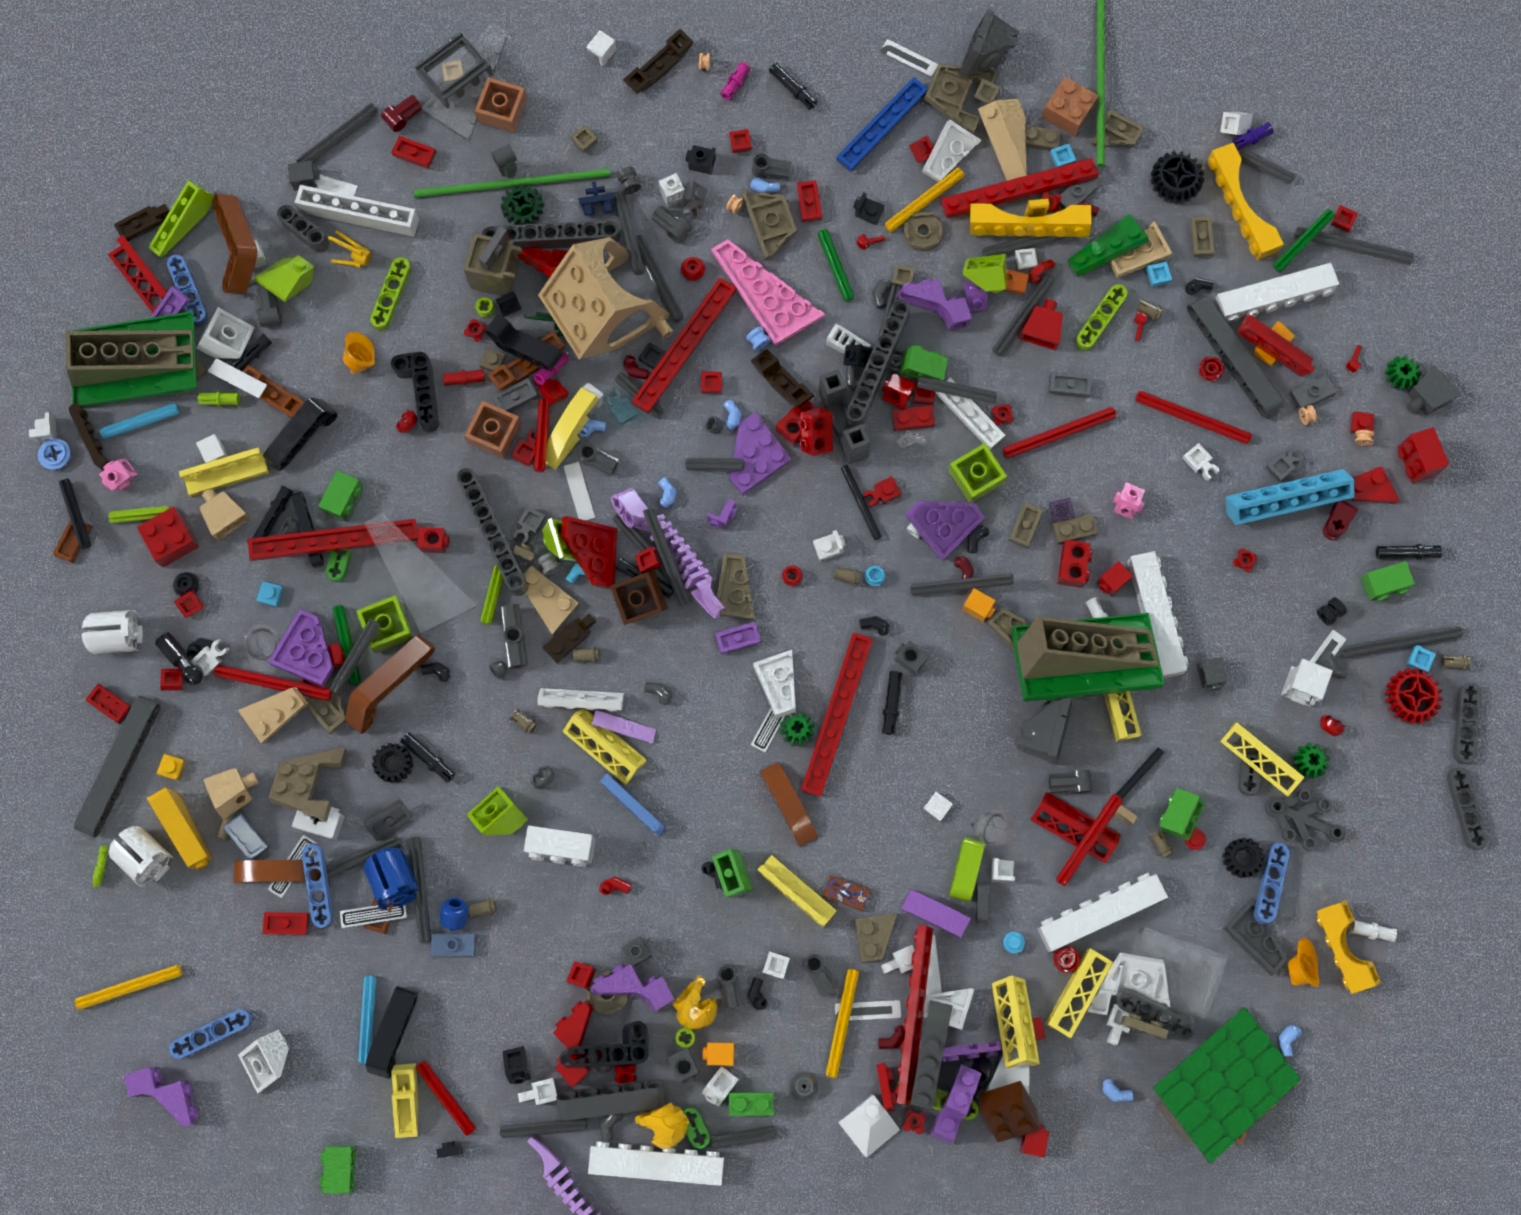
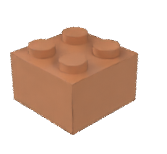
M488 77L475 109L478 123L515 133L528 100L525 88Z
M1064 77L1046 104L1042 118L1075 137L1094 109L1099 95Z
M482 401L464 437L468 444L505 459L522 423L519 416Z

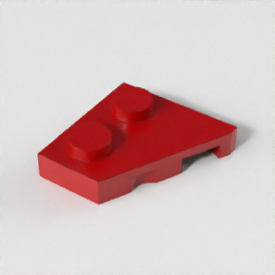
M1382 466L1353 477L1354 498H1351L1352 501L1390 502V504L1400 501Z

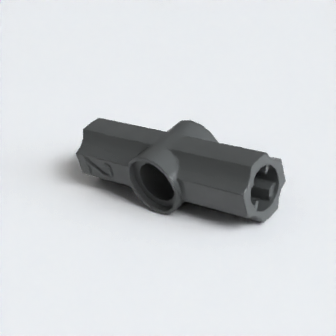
M508 604L502 606L504 638L509 669L526 667L525 636L522 628L520 605ZM514 632L519 633L517 640H509L510 634Z

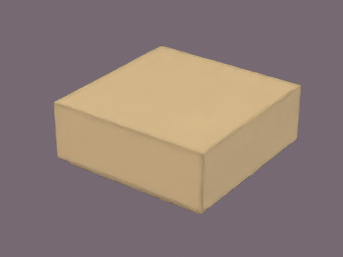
M1122 805L1114 814L1129 826L1137 819L1135 814Z

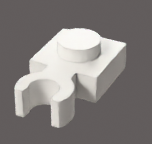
M1199 443L1182 457L1195 473L1201 470L1203 478L1207 481L1212 478L1208 474V470L1213 471L1215 474L1219 472V468L1216 465L1209 463L1212 457Z
M221 639L214 641L211 649L209 646L204 647L191 660L194 665L202 669L204 676L209 675L222 662L218 656L228 653L230 649L226 647L221 651L218 648L219 643L222 642Z

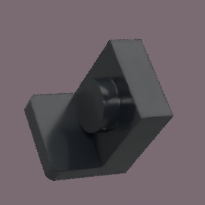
M863 192L861 198L857 197L853 206L856 209L855 217L877 225L885 205L868 199L865 192Z
M846 345L843 364L845 366L865 368L873 348L862 345Z
M522 1046L503 1051L505 1075L509 1083L522 1084L526 1080H530L531 1074L528 1070L525 1047Z

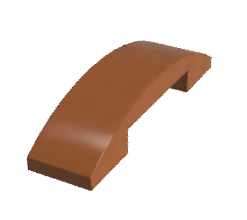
M554 330L540 339L555 346L560 351L565 348L564 343ZM517 358L506 366L502 364L487 374V376L498 391H502L521 382L541 368Z
M250 365L244 369V373L267 384L260 399L284 415L292 418L305 403L296 395L290 394L267 379L261 372Z
M779 762L760 771L799 847L817 838L818 835Z
M303 860L235 861L234 883H306ZM319 861L311 863L310 867L319 864ZM318 869L311 871V877L314 880H320Z

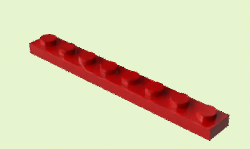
M1089 158L941 199V205L948 219L970 213L971 204H992L996 206L1098 178L1099 173L1093 159Z
M722 278L718 279L632 399L634 406L647 414L651 412L730 301L737 287Z
M416 519L251 538L247 539L250 561L418 541Z
M854 632L852 634L801 788L803 792L818 797L822 796L873 638Z
M918 925V930L914 934L916 947L911 959L913 972L909 977L910 996L906 1000L908 1013L903 1025L905 1038L901 1043L902 1063L898 1067L900 1079L895 1091L897 1103L911 1105L917 1071L934 928L925 925Z

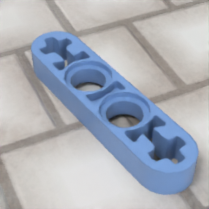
M172 255L167 260V267L175 286L186 296L196 295L194 302L187 303L185 311H193L194 325H204L208 321V313L188 264L182 256ZM176 262L180 263L179 267L182 272H178L176 269ZM182 278H189L187 285H179V281ZM194 308H197L200 313L199 319H196Z
M606 773L599 780L606 789L658 837L662 835L666 828L612 777Z
M312 843L303 848L302 860L311 920L315 926L323 928L332 922L333 909L324 850L321 845ZM312 849L313 851H317V855L314 856V860L313 856H309L308 852ZM319 861V864L310 867L311 863ZM313 869H318L321 872L320 880H314L311 877ZM316 890L324 893L325 897L322 902H318L314 898ZM326 904V907L322 908V914L327 915V919L323 923L322 919H318V915L321 914V907L316 909V906Z
M1276 843L1267 851L1254 909V918L1260 924L1271 923L1277 915L1290 855L1288 847L1283 843ZM1280 849L1279 852L1283 854V856L1279 857L1277 860V853H1275L1274 851ZM1270 868L1278 870V879L1271 878L1269 875ZM1266 888L1274 891L1275 896L1273 899H1268L1265 896L1264 891ZM1266 909V913L1269 915V917L1264 919V915L1261 913V911Z
M236 1010L175 1039L169 1046V1053L176 1059H183L247 1029L252 1023V1015L247 1010ZM239 1014L241 1016H246V1019L243 1021L244 1025H242L241 1023H237L234 1025L230 1024V1022H234L239 1019ZM219 1023H223L226 1026V1032L222 1036L217 1035L215 1031ZM198 1033H204L206 1036V1042L203 1045H198L195 1042V1037ZM178 1043L180 1045H186L190 1043L192 1046L184 1048L182 1050L183 1054H181V1052H176V1049L178 1048Z

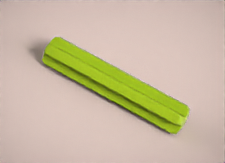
M159 506L110 511L108 517L110 523L150 520L170 509V507Z
M497 565L493 569L480 619L483 624L487 625L492 624L504 579Z

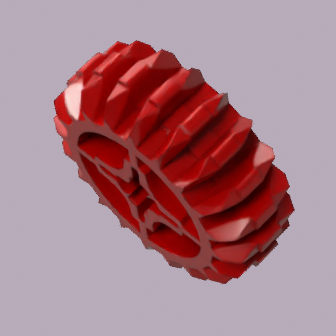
M1406 668L1404 672L1398 671L1396 676L1390 678L1391 682L1386 684L1389 690L1384 692V695L1389 696V698L1384 703L1391 704L1388 711H1395L1393 717L1401 716V722H1405L1408 719V723L1412 725L1415 721L1417 724H1422L1423 721L1428 722L1431 720V716L1434 717L1438 714L1436 710L1442 707L1438 702L1443 701L1444 698L1438 696L1443 690L1436 688L1439 685L1438 681L1432 682L1434 675L1426 677V670L1419 673L1418 668H1414L1412 671L1410 668ZM1404 681H1410L1407 690L1399 691ZM1428 701L1426 708L1422 712H1417L1420 703Z

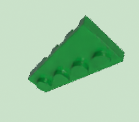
M1128 214L1068 259V265L1075 275L1079 277L1148 243V236L1131 214Z

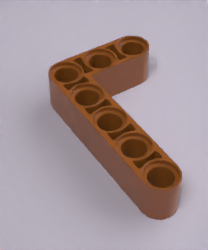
M214 194L213 210L230 252L222 281V289L224 293L245 295L257 260V247L237 197Z
M420 635L412 638L352 692L349 697L345 721L360 734L365 733L374 721L377 704L419 668L433 654L435 647Z

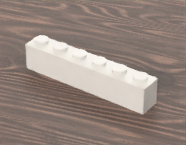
M304 185L299 186L295 200L299 212L303 214L411 237L415 236L419 223V217L413 208Z
M1328 263L1217 294L1213 303L1228 323H1234L1249 314L1254 317L1263 311H1266V313L1273 312L1281 306L1291 307L1299 301L1309 302L1317 296H1330L1338 287L1339 282L1332 264Z
M1155 551L1131 556L1127 564L1130 573L1133 575L1132 582L1140 612L1149 613L1163 679L1183 675L1188 671L1189 663L1187 657L1182 652L1183 640L1177 634V619L1171 612L1172 600L1170 596H1167L1165 590L1167 582L1165 577L1161 575V560L1159 557H1156Z
M1148 872L1138 877L1139 882L1133 885L1129 881L1118 886L1120 890L1112 894L1109 890L1098 895L1100 900L1094 903L1090 899L1079 904L1081 907L1079 910L1073 912L1072 908L1060 913L1061 918L1055 921L1053 917L1042 921V927L1037 928L1047 951H1054L1168 898L1157 874L1150 876Z
M597 1141L596 1145H592L590 1148L588 1174L722 1185L724 1157L720 1156V1152L707 1151L706 1155H700L698 1150L685 1149L684 1153H678L676 1148L655 1151L654 1146L641 1145L640 1149H632V1144L619 1143L618 1147H609L610 1142Z

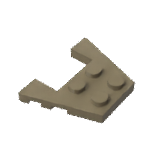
M938 64L924 100L971 134H974L980 117L961 110L971 83L976 82L980 84L982 79L994 83L998 70L981 71L971 77L966 76L964 78L958 75L961 66Z
M337 748L280 762L268 797L270 802L290 810L301 811L304 815L319 818L320 821L327 822L332 806L330 801L312 800L321 768H343L347 756L346 748Z

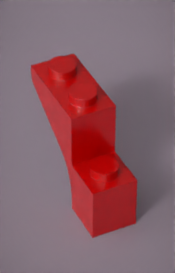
M589 1000L584 1003L579 1001L571 1009L573 1013L568 1018L564 1016L555 1024L557 1029L553 1033L566 1048L582 1046L593 1011V1005ZM571 1054L570 1059H581V1055L573 1056ZM560 1057L557 1059L559 1064L555 1067L571 1087L576 1086L592 1070L590 1067L566 1068L561 1064Z

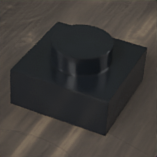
M514 291L495 299L503 317L521 309Z
M649 342L638 359L654 370L666 352Z
M455 1141L442 1143V1148L436 1149L437 1158L463 1153L462 1144L455 1145Z

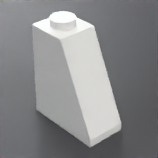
M1015 1047L1011 1052L1012 1060L1019 1058L1018 1050ZM1002 1051L984 1092L1021 1081L1029 1094V1065L1021 1064L1010 1069L1005 1068Z

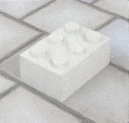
M528 826L524 852L529 855L528 857L531 860L544 861V858H549L552 863L565 864V861H570L573 866L586 867V864L592 865L596 839L591 834Z

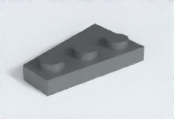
M1252 898L1223 929L1272 976L1288 959L1275 936H1272L1267 925L1260 924L1255 920L1254 909L1256 902Z

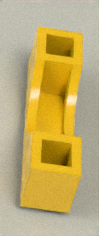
M1347 900L1317 910V921L1325 930L1326 943L1333 949L1335 954L1334 961L1339 969L1341 968L1344 976L1343 983L1346 989H1349L1351 994L1380 984L1381 981L1373 962L1357 958L1350 952L1347 946L1346 932L1348 927L1355 921Z

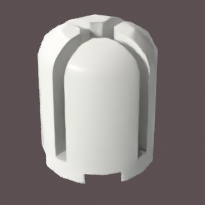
M136 610L90 613L87 615L81 628L83 631H88L81 634L85 648L93 654L139 651L136 648L139 643H142L143 629L142 625L137 624L135 615H139Z
M139 826L126 828L118 834L125 842H120L114 838L110 844L108 851L110 858L139 887L145 888L143 884L153 879L157 882L170 868L167 864L170 857H173L144 828Z

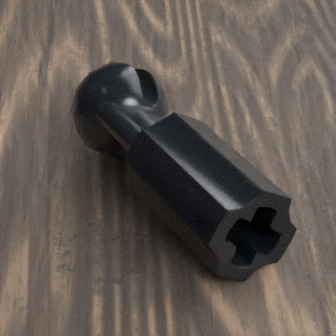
M169 632L157 638L156 646L174 667H178L182 672L184 682L189 685L200 683L203 678L202 669L192 664L189 660V655Z

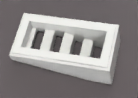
M838 324L834 325L826 340L827 346L843 354L845 353V346L851 345L852 342L855 345L871 347L870 344ZM837 334L840 335L838 341L834 340ZM844 338L848 339L846 344L842 345Z

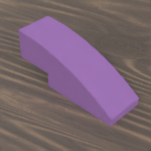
M910 890L901 908L959 939L962 937L971 919L913 890Z

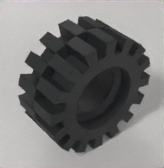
M387 743V746L382 745L380 750L377 749L375 751L377 754L376 756L373 755L374 763H372V767H374V772L382 780L398 783L401 782V779L405 780L407 778L406 775L411 773L410 768L413 767L411 760L413 759L404 747L396 743ZM391 755L398 756L400 759V766L395 771H388L385 768V760Z
M1250 838L1234 840L1224 849L1223 857L1225 860L1223 864L1227 865L1226 870L1231 871L1233 876L1237 875L1239 878L1253 876L1260 872L1261 866H1264L1265 862H1263V859H1265V855H1262L1263 848H1259V843H1254L1253 839ZM1239 850H1246L1250 853L1251 863L1248 866H1242L1237 862L1236 854Z

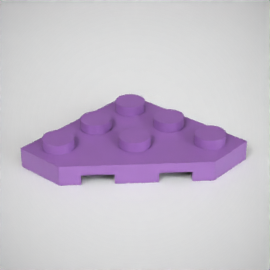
M756 412L739 423L733 458L744 459L745 468L743 471H731L730 480L743 496L791 462V457Z
M918 501L905 514L906 518L938 558L942 560L985 518L975 503L963 501Z
M299 609L268 663L271 666L324 688L334 671L320 619L313 614Z
M1001 1041L945 1047L942 1062L959 1060L960 1055H963L964 1059L979 1058V1053L984 1052L985 1057L996 1056L998 1051L1002 1050Z

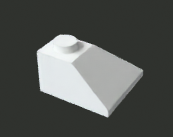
M218 307L196 349L213 358H240L255 327Z
M279 1029L258 1038L238 1054L257 1094L265 1090L282 1075L289 1048L286 1039L281 1035Z
M873 1094L838 1122L866 1158L900 1130Z

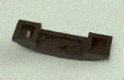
M681 29L675 32L666 41L667 45L640 69L636 67L623 79L636 94L646 90L666 75L693 45V40Z
M768 349L751 360L752 364L772 388L792 406L800 408L814 397L813 393L802 383L799 384L780 365L778 359Z

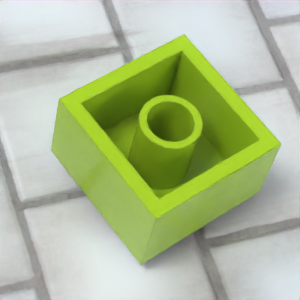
M985 443L950 463L948 472L968 502H974L1000 487L1007 478V475Z
M396 595L356 610L363 629L370 619L380 624L378 631L369 644L370 649L375 654L414 638L402 604Z

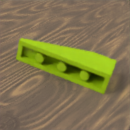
M188 180L148 248L159 257H164L207 214L213 204L214 195Z

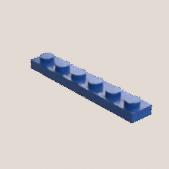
M913 77L837 156L836 160L852 172L926 95L928 88Z

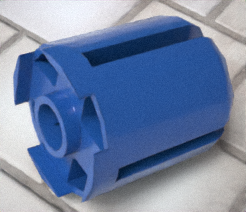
M384 848L377 851L376 854H372L366 860L364 872L379 909L388 910L386 906L399 904V907L416 898L415 893L417 891L420 892L406 855L402 850L398 848Z

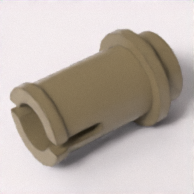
M1141 299L1136 309L1152 317V320H1159L1163 313L1160 305L1157 307L1144 299Z
M837 567L834 580L850 582L852 585L859 584L861 572H857L858 569L853 571Z
M592 646L590 649H573L574 663L582 661H593L594 663L596 660H600L599 648Z
M1466 654L1461 656L1442 655L1441 663H1444L1442 668H1461V670H1466V668H1470L1471 658L1466 656Z
M516 709L510 717L511 721L524 729V733L528 732L531 734L537 727L535 719H530L519 709Z
M232 814L224 819L216 836L229 840L230 836L223 826L237 815Z
M1162 829L1150 835L1159 851L1157 853L1158 856L1161 855L1162 858H1165L1174 853L1172 850L1174 847L1169 845Z
M490 898L483 902L468 905L471 918L488 913L493 915V912L497 911L495 900Z

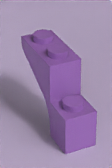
M926 279L917 284L912 282L906 283L901 287L897 295L898 299L906 300L909 305L927 309L940 315L946 323L948 331L965 328L972 320L965 297H952L946 301L940 279Z
M624 964L612 969L614 974L607 978L605 974L593 980L594 985L590 987L595 995L638 996L648 1004L652 1012L675 1000L663 977L656 979L653 976L643 982L645 985L643 987L631 964L626 967Z
M962 1064L960 1065L944 1104L935 1118L929 1136L949 1145L955 1140L960 1123L968 1113L982 1073Z
M149 1067L124 1075L129 1097L143 1094L150 1095L156 1098L182 1126L197 1124L198 1110L192 1103L193 1089L187 1080L161 1087L162 1075L157 1070V1067Z

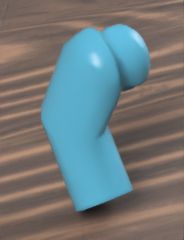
M576 563L565 579L574 584L578 577L585 575L579 564Z

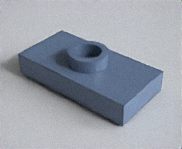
M241 813L223 826L224 830L249 860L268 847Z
M432 934L431 956H475L476 934Z

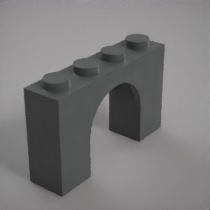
M838 369L820 376L819 395L825 409L832 412L833 428L848 464H852L868 458L870 440L863 424L853 428L847 424V386Z
M932 1000L930 1002L911 1105L933 1109L953 1005Z

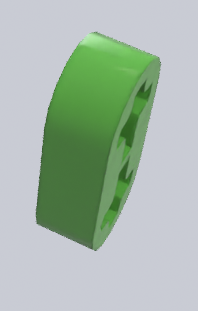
M351 549L344 550L346 554H342L340 561L337 551H331L326 568L327 577L331 581L341 582L345 579L352 556ZM337 565H339L338 569L341 572V574H337L336 577H334V575L331 572L336 571Z
M686 1108L683 1111L686 1117V1113L689 1111L697 1116L694 1119L696 1126L692 1127L689 1121L686 1134L695 1148H705L710 1141V1135L697 1109ZM697 1128L701 1135H706L702 1145L700 1142L695 1143L694 1141L697 1137L694 1130Z

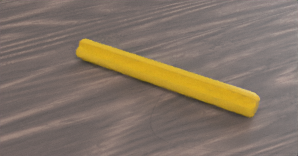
M956 168L885 222V228L889 232H893L905 223L910 216L918 213L964 177V172L960 168Z
M175 965L75 999V1006L81 1010L182 976L180 965Z
M854 969L847 970L829 1055L826 1076L832 1078L838 1077L858 982L859 971Z

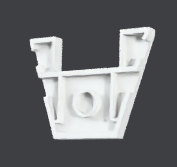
M1119 953L1087 1011L1107 1015L1111 995H1116L1123 988L1132 989L1170 1007L1164 960ZM1164 1013L1159 1019L1162 1022H1168L1172 1016Z

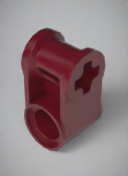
M1343 500L1337 501L1323 527L1324 536L1329 540L1338 539L1347 530L1358 508Z

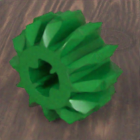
M1407 355L1402 358L1397 356L1387 364L1388 368L1384 374L1388 375L1386 381L1393 382L1391 388L1398 385L1399 391L1404 388L1408 390L1419 382L1422 372L1418 370L1420 364L1413 363L1415 358L1408 360Z
M803 711L800 712L799 717H797L796 712L792 713L793 718L785 715L784 718L787 722H780V726L785 728L780 730V734H787L783 738L784 742L791 738V746H794L795 741H798L800 747L803 746L802 739L809 743L810 738L807 735L814 736L815 734L814 731L810 730L815 727V723H808L811 720V716L809 715L804 719ZM799 724V727H803L800 733H796V730L792 731L794 725Z
M1307 743L1305 747H1298L1299 752L1293 754L1298 759L1293 762V765H1299L1300 768L1296 771L1299 773L1304 771V778L1310 775L1312 779H1316L1318 775L1323 776L1325 774L1324 769L1327 770L1330 767L1325 763L1330 760V757H1324L1327 749L1320 751L1319 744L1312 746L1311 743ZM1311 757L1314 759L1312 764L1309 763Z

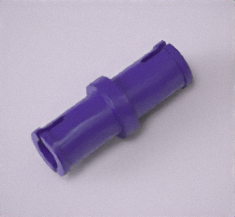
M1267 122L1256 129L1251 128L1247 133L1232 139V143L1234 145L1237 144L1235 146L1237 151L1250 144H1256L1260 139L1273 134V128L1266 130L1272 125Z

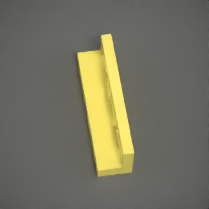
M257 447L179 471V475L185 481L188 495L193 497L202 494L208 489L216 490L269 474L270 472L267 461L263 457L264 453Z
M1130 691L1121 693L1120 696L1116 693L1103 694L1116 742L1141 737ZM1120 701L1128 705L1129 711L1126 716L1121 712ZM1125 721L1133 725L1135 733L1127 734Z
M581 708L573 714L562 732L622 783L627 785L635 773L644 766L647 759L613 731L593 725L594 715L586 708ZM573 724L580 729L581 735H577L571 730ZM588 739L594 740L597 748H592L588 743ZM604 752H608L612 756L613 761L609 762L606 760ZM620 766H624L630 771L627 776L621 772Z
M1234 722L1229 728L1230 730L1220 741L1287 797L1304 779V776L1237 722ZM1235 733L1241 738L1242 746L1233 747L1227 740ZM1245 748H1254L1258 752L1259 760L1250 761L1246 757ZM1237 749H1242L1243 754L1240 753ZM1270 761L1275 766L1276 774H1266L1263 771L1262 762ZM1259 762L1260 768L1256 766L1254 763ZM1287 775L1294 782L1286 790L1280 785L1279 776ZM1276 776L1277 782L1273 780L1271 777Z
M772 855L758 868L759 874L822 928L837 912V910Z
M1091 948L1086 949L1078 968L1073 972L1045 1025L1057 1030L1068 1038H1072L1113 961ZM1095 958H1098L1106 963L1102 972L1094 974L1092 963ZM1092 977L1094 987L1091 991L1083 992L1081 985L1083 979ZM1081 996L1083 1006L1081 1010L1073 1012L1071 1001L1073 998ZM1070 1015L1072 1026L1068 1032L1058 1026L1062 1017Z
M1012 975L992 983L1005 1068L1010 1069L1021 1064L1030 1066L1040 1064L1025 979ZM1007 985L1008 991L1003 998L1001 997L1000 987ZM1007 1005L1011 1008L1008 1019L1004 1017V1010ZM1010 1026L1014 1027L1015 1032L1011 1040L1007 1035ZM1015 1047L1018 1050L1019 1058L1012 1060L1011 1052Z

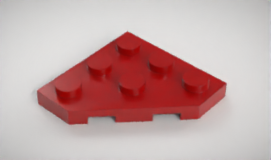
M530 247L523 249L522 253H517L518 259L522 260L525 264L536 268L537 271L546 274L550 278L568 251L553 249L550 252L541 250L539 247Z
M570 516L562 517L561 538L592 586L611 589L610 586L615 583L617 528Z

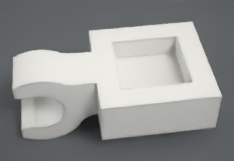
M913 945L892 953L894 960L881 965L884 974L896 968L899 969L900 974L913 969L911 961L912 954L915 952Z
M1113 1004L1106 1024L1112 1027L1107 1043L1114 1046L1118 1045L1121 1033H1129L1130 1028L1120 1025L1122 1016H1129V1013L1120 1009L1117 1004Z
M554 1078L531 1083L533 1090L518 1094L519 1102L535 1099L536 1105L555 1101L557 1092Z

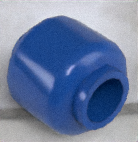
M455 897L445 901L441 905L440 910L441 925L451 931L465 927L468 921V905L462 899Z

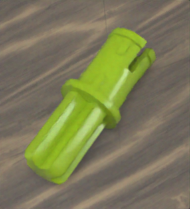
M217 391V393H199L198 403L200 405H217L218 407L222 405H240V394L237 392L222 393L221 391Z

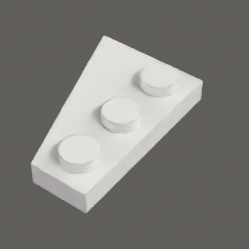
M948 120L922 172L937 182L941 181L982 140L952 120Z
M792 650L754 662V670L775 718L777 719L796 712Z

